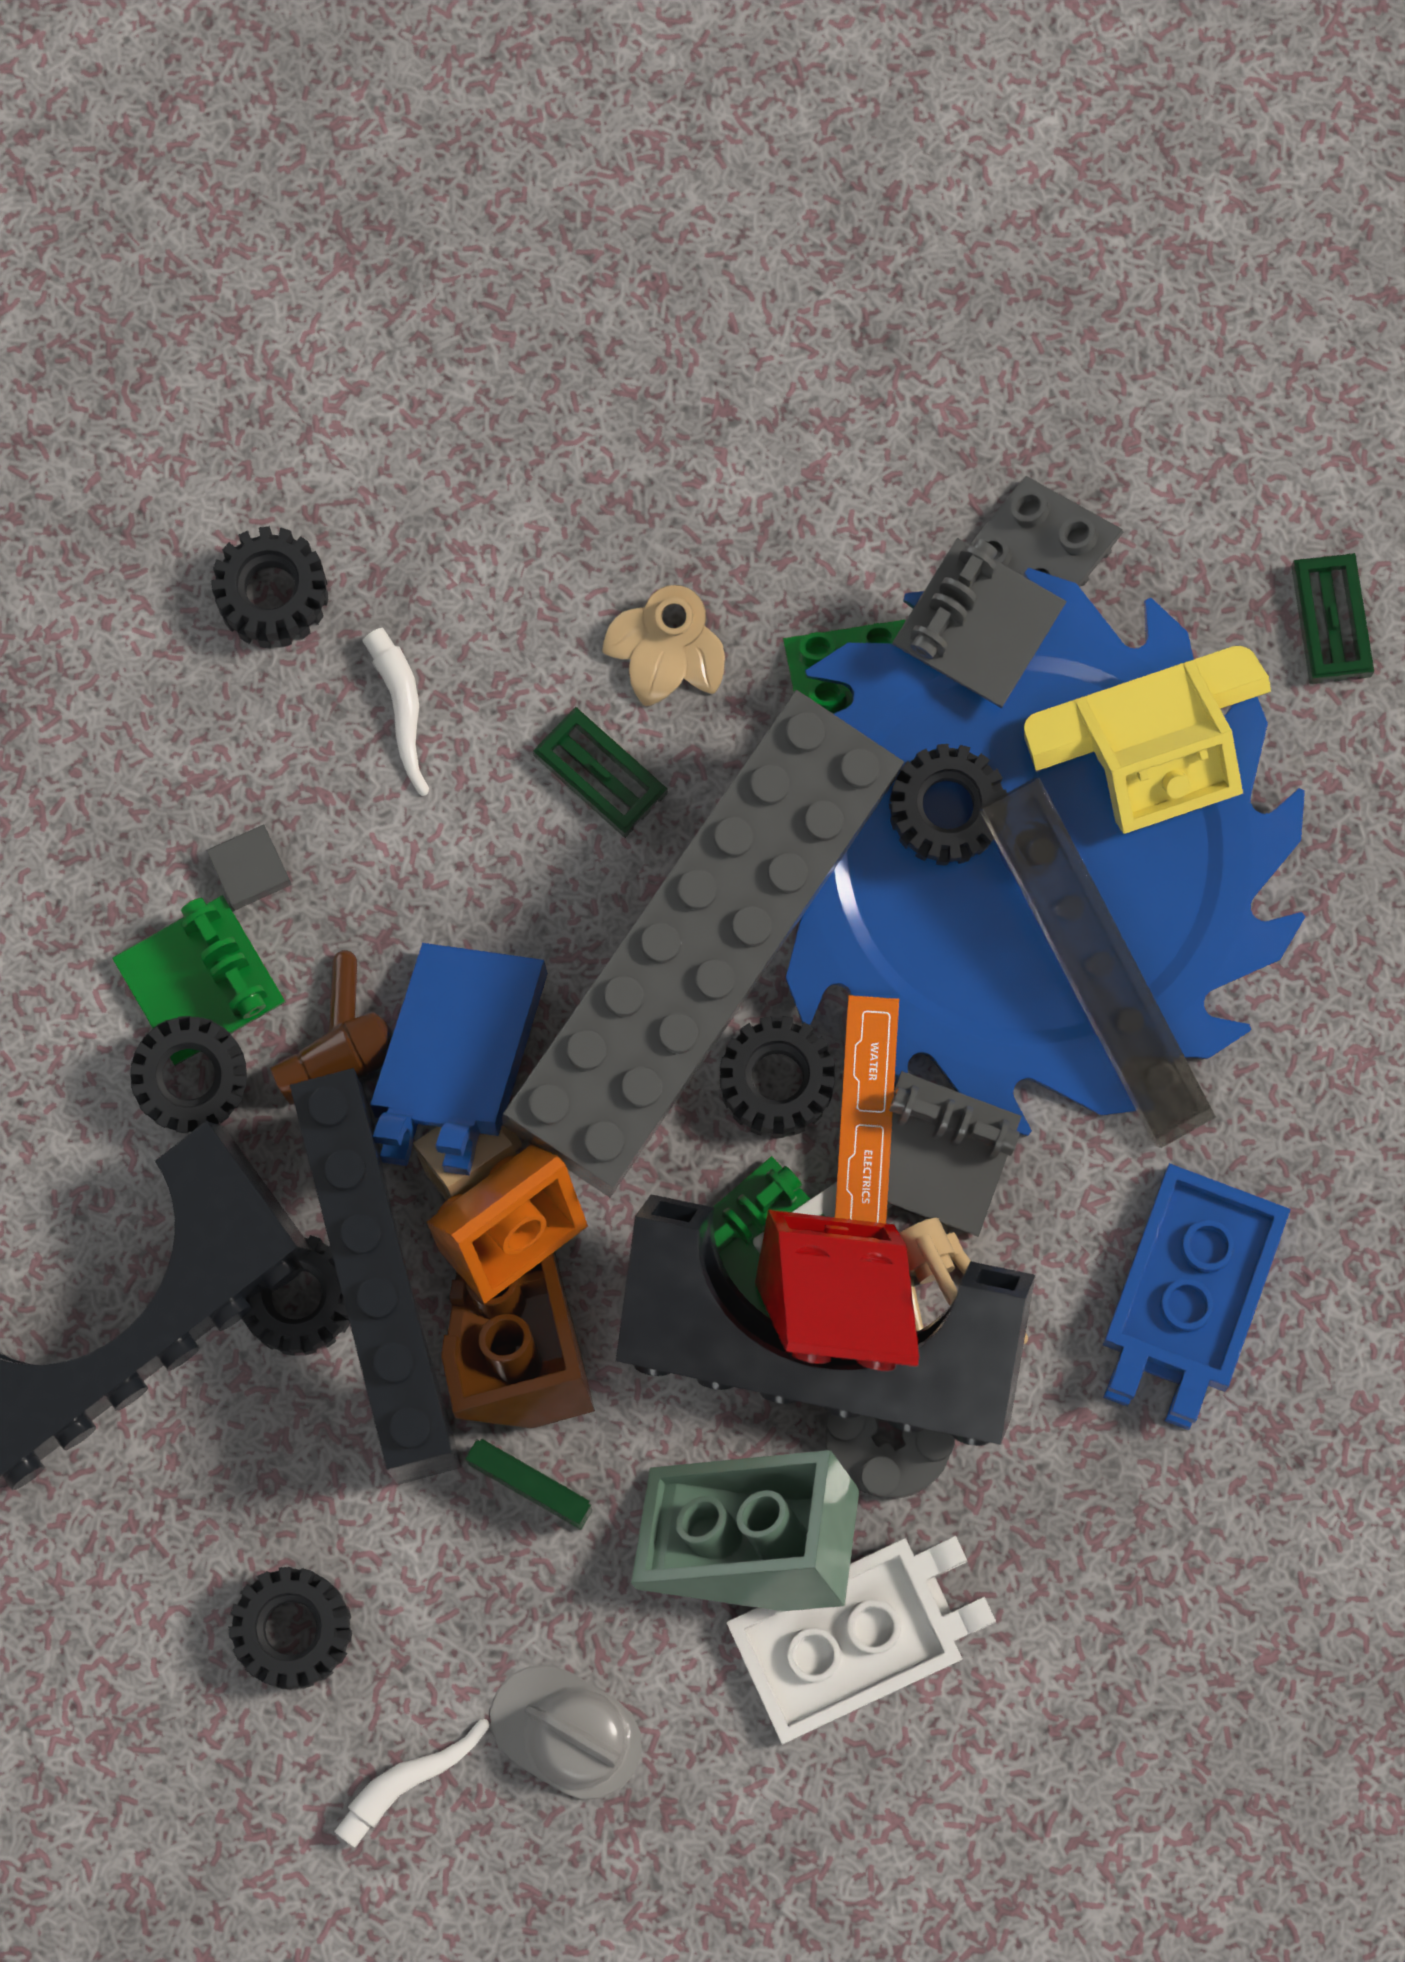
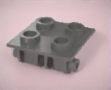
M1025 476L969 545L972 546L976 539L986 541L997 550L998 553L994 558L996 561L1024 576L1023 574L1028 568L1077 583L1080 587L1089 581L1088 576L1099 562L1111 554L1112 546L1124 532L1120 527Z
M957 538L892 642V645L1002 708L1067 601L996 561L994 558L998 552L986 541L976 539L971 546Z
M901 1071L889 1111L893 1112L887 1203L929 1219L939 1218L942 1224L979 1237L1007 1156L1012 1155L1018 1141L1020 1132L1017 1131L1022 1116Z

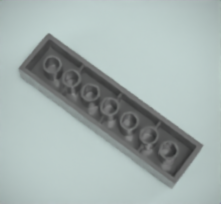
M796 690L503 1113L502 1125L529 1144L557 1155L565 1163L569 1171L611 1198L897 778L904 761Z

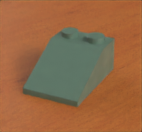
M831 1450L651 1467L649 1469L631 1584L636 1590L777 1611L843 1607L846 1601L859 1488Z

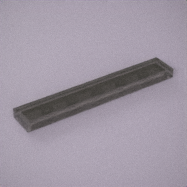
M1033 778L979 808L1155 1146L1163 1148L1216 1118L1040 778Z

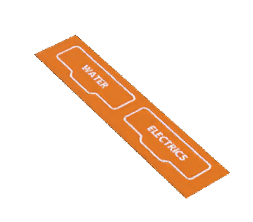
M848 995L835 1218L886 1224L893 1112L889 1111L894 1096L899 999Z

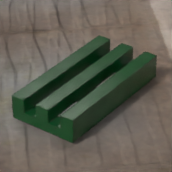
M1356 553L1294 560L1291 569L1309 684L1322 683L1323 680L1328 679L1343 681L1347 680L1348 677L1359 676V679L1372 677L1374 666ZM1332 570H1342L1356 661L1346 662ZM1317 572L1331 664H1323L1309 573Z
M577 707L533 750V756L624 838L634 830V826L640 820H643L651 812V808L657 802L660 803L668 794L667 787ZM574 728H577L647 792L639 799L568 734ZM559 745L630 810L623 815L557 756L553 750Z
M482 1438L480 1441L476 1439L465 1458L469 1466L582 1530L593 1511L588 1499Z

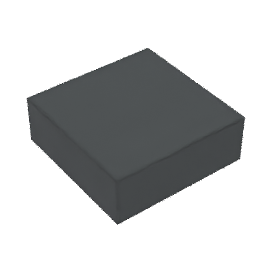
M264 824L206 850L234 911L292 885Z

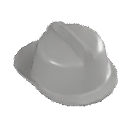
M552 1665L529 1666L512 1674L496 1692L490 1710L491 1732L500 1751L517 1766L557 1790L579 1799L604 1798L622 1789L635 1774L642 1754L641 1732L632 1713L617 1699L561 1668Z

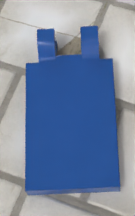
M422 943L370 1103L375 1118H379L374 1130L373 1139L375 1143L384 1144L380 1154L382 1163L408 1165L418 1124L441 1128L435 1146L438 1153H445L442 1164L444 1172L470 1175L479 1135L499 1136L503 1113L510 1101L548 975L543 959Z
M1168 1164L1102 1344L1105 1347L1120 1352L1103 1398L1128 1407L1131 1399L1133 1400L1143 1371L1178 1384L1164 1421L1187 1430L1191 1428L1192 1423L1196 1422L1207 1387L1210 1386L1225 1392L1230 1385L1291 1209L1173 1164Z

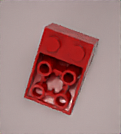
M768 1210L755 1284L785 1351L791 1352L795 1358L809 1363H828L831 1361V1357L855 1359L860 1365L879 1371L894 1370L897 1364L918 1366L919 1350L907 1246L895 1225Z

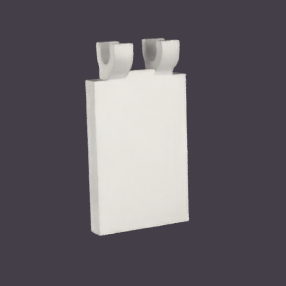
M956 1536L915 1556L907 1539L904 1538L851 1563L846 1601L843 1607L794 1611L756 1608L726 1622L782 1744L963 1660L954 1641L996 1623L985 1597L951 1612L935 1578L936 1576L968 1562Z

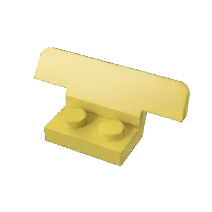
M1232 646L1030 715L1024 724V739L1036 771L1095 752L1098 761L1105 769L1115 822L1121 831L1126 834L1243 794L1232 730L1220 709L1271 692L1269 676L1250 649L1243 646Z

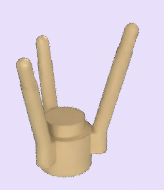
M939 1218L924 1220L899 1233L907 1246L916 1332L923 1329V1323L913 1276L916 1275L920 1284H927L936 1280L947 1303L951 1305L958 1293L949 1275L955 1269L953 1262L964 1275L971 1261L963 1251L955 1232L946 1234ZM1025 1334L1024 1344L1028 1341L1027 1334Z

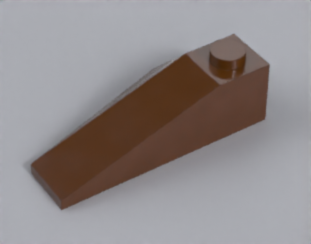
M553 1252L485 1304L456 1271L455 1280L452 1279L449 1296L452 1306L448 1334L444 1335L441 1352L452 1409L456 1419L532 1429L595 1412L556 1253Z

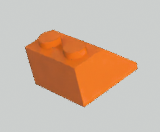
M532 1144L516 1156H509L498 1162L492 1168L488 1177L465 1194H459L448 1199L439 1208L437 1214L427 1221L440 1253L484 1304L588 1227L565 1163L557 1155Z

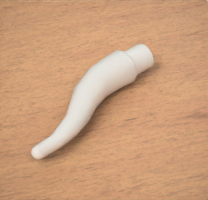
M379 628L365 636L363 643L373 657V666L383 678L392 697L396 740L406 773L418 794L425 796L429 792V787L419 771L415 744L420 707L416 680L401 648L393 644L384 628Z
M481 1719L463 1739L444 1750L401 1762L374 1778L348 1806L350 1811L334 1832L350 1845L356 1847L370 1827L375 1828L384 1813L401 1794L443 1773L473 1749L488 1730L489 1722L486 1719Z

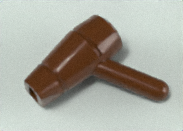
M339 951L332 960L329 1032L301 1050L298 1055L295 1054L270 1067L280 1092L290 1105L294 1104L290 1084L351 1068L355 1069L360 1079L366 1077L369 1073L372 1074L383 1066L393 1032L387 1023L374 1012L355 1018L358 962L356 956L351 951Z

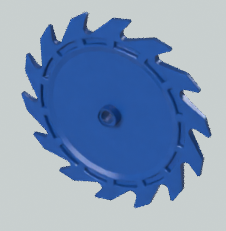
M1031 568L1024 572V577L1067 602L1002 708L888 643H847L805 671L806 678L846 686L852 693V704L846 709L834 713V715L903 760L902 767L907 761H912L916 753L926 748L927 751L936 749L939 744L948 743L949 748L958 749L959 745L971 748L970 753L978 757L981 753L990 760L988 765L993 771L998 769L1003 778L1001 781L1002 788L1007 790L1008 801L1005 805L1007 813L1004 823L995 840L991 842L980 855L976 854L968 862L961 864L955 861L949 862L947 866L936 865L935 860L926 858L923 861L915 857L916 852L910 847L905 849L899 842L900 836L897 830L893 831L890 822L891 809H889V799L893 783L800 919L785 977L802 1024L804 1022L808 1025L811 1024L825 990L833 985L842 986L852 996L899 999L894 1089L901 1071L908 1073L910 1058L916 1054H924L934 1062L956 1092L1022 1116L1017 1131L1025 1136H1028L1032 1130L1014 1097L1015 1085L1024 1079L1031 1080L1101 1116L1152 1109L1154 1102L1122 1079L1119 1071L1122 1061L1126 1057L1208 1059L1250 1032V1024L1209 1015L1204 1007L1205 997L1212 990L1281 960L1305 919V915L1299 912L1269 921H1261L1251 911L1253 898L1301 841L1305 790L1298 788L1277 808L1267 814L1256 811L1251 804V793L1268 726L1258 697L1231 705L1224 715L1233 734L1243 794L1126 834L1121 831L1115 822L1105 769L1098 761L1095 752L1039 771L1035 770L1024 739V724L1030 715L1194 660L1188 632L1152 598L1144 601L1145 643L1139 648H1130L1121 641L1077 583ZM924 591L905 593L903 602L913 609ZM938 782L932 785L923 797L925 815L934 825L940 828H957L966 823L971 817L973 810L971 796L963 786L956 782ZM1028 835L1038 840L1043 850V858L1039 865L1027 866L1017 861L1012 851V842L1016 836Z

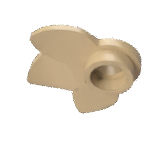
M669 585L658 589L650 596L645 607L622 612L612 621L606 632L603 653L613 658L630 659V682L635 695L641 704L646 707L652 706L668 697L680 686L683 678L699 690L714 694L718 690L724 674L725 653L723 644L705 626L706 610L702 600L694 591L687 587ZM672 604L681 605L686 611V620L678 628H669L663 621L664 610Z

